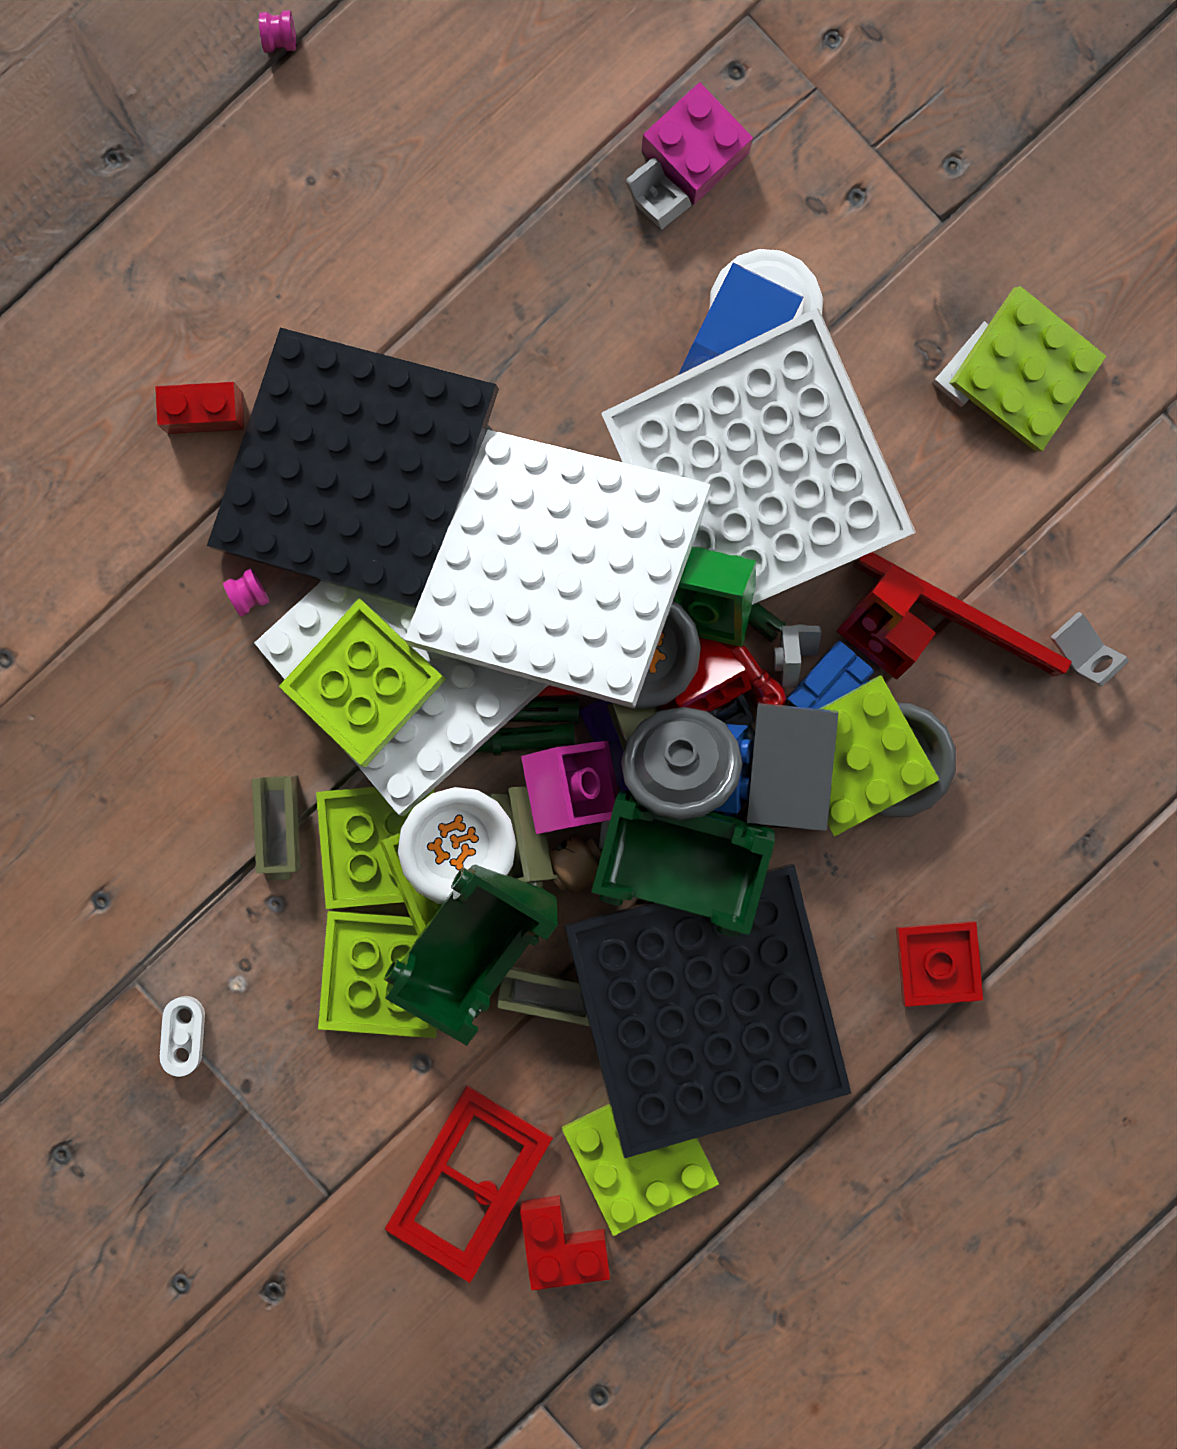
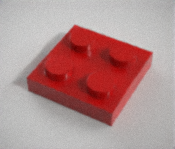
M965 921L896 927L903 1006L983 1000L977 922Z

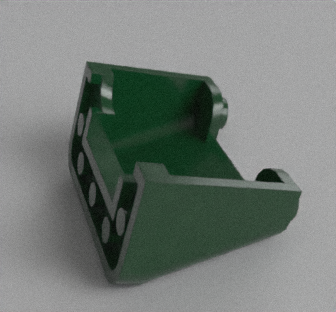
M620 790L615 800L591 893L599 894V900L612 905H622L623 900H631L633 897L710 917L711 922L717 925L716 931L731 937H740V933L750 935L775 844V832L766 826L747 823L745 820L715 812H710L703 817L686 820L657 816L638 804L629 790Z
M476 864L472 865L469 869L462 867L451 884L452 892L401 961L394 960L384 977V980L388 982L385 999L466 1046L478 1032V1027L472 1024L473 1019L477 1018L481 1011L486 1012L490 1007V996L528 945L535 946L539 941V936L547 940L558 926L556 896L541 887Z

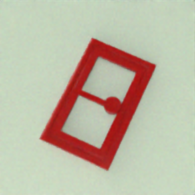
M466 1085L387 1223L385 1230L471 1283L554 1137ZM474 1115L524 1145L500 1189L490 1180H484L478 1184L447 1165ZM442 1172L473 1190L475 1198L480 1204L490 1205L464 1251L415 1221Z

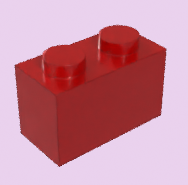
M235 382L155 386L157 425L167 434L244 430L243 392Z

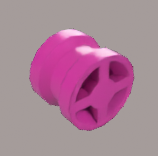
M283 10L280 15L260 12L259 30L264 53H273L276 48L296 51V34L292 11Z
M252 568L244 571L243 577L237 580L229 579L223 582L231 603L241 617L249 614L250 608L256 605L264 606L269 603L268 596Z

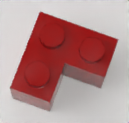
M894 563L859 600L836 631L896 680L917 661L936 634V632L909 611L924 588Z
M560 1195L522 1200L520 1213L531 1291L610 1280V1267L604 1229L566 1234Z

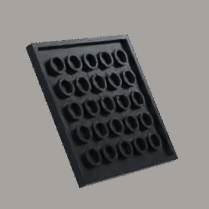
M280 327L207 546L227 554L417 608L477 458L499 388L494 383Z
M788 864L767 870L750 935L740 933V937H731L716 931L717 925L711 922L710 917L655 902H647L564 925L624 1159L852 1094L795 865Z

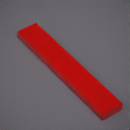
M871 552L857 558L853 565L856 569L879 580L893 563ZM899 567L924 588L916 599L918 603L1052 676L1066 674L1072 663L1071 660Z

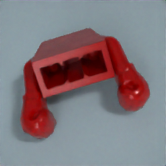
M699 637L701 651L698 671L683 693L669 703L658 706V709L661 711L687 707L709 713L749 690L750 700L756 708H758V703L784 706L787 697L783 687L769 676L765 669L760 668L745 645L739 647Z

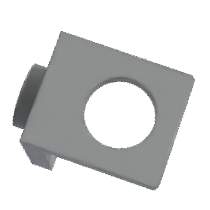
M1077 612L1051 636L1052 641L1063 657L1072 661L1070 667L1074 673L1100 687L1129 662L1127 656L1103 644L1085 615ZM1107 659L1112 660V664L1106 670L1099 673L1093 672L1096 665Z

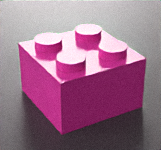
M699 82L643 134L641 151L650 160L656 158L661 163L665 176L688 196L690 202L695 205L750 153L753 137Z
M608 741L555 747L521 756L536 834L610 821L618 795V788Z

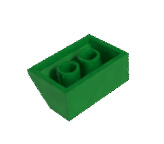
M692 546L673 601L680 604L695 623L698 637L742 647L756 587V560Z

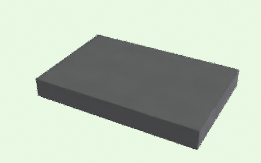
M758 703L747 823L827 831L839 711Z

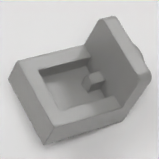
M656 158L649 160L626 179V185L634 204L661 230L691 207L688 196L665 176L661 163Z
M802 624L782 626L779 648H774L773 668L774 671H780L782 687H797L801 668V656H815L818 654L821 639L820 626H806Z

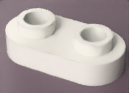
M181 996L169 1002L164 1009L162 1017L160 1063L167 1073L177 1077L186 1076L193 1072L199 1066L202 1059L205 1011L202 1004L190 996ZM181 1009H188L191 1012L192 1018L190 1022H184L180 1019ZM178 1048H184L188 1051L189 1058L187 1061L178 1059L176 1054Z

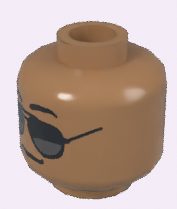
M572 835L549 851L553 875H558V879L553 881L562 892L568 889L573 893H578L595 881L602 851L592 838L585 842L582 837Z

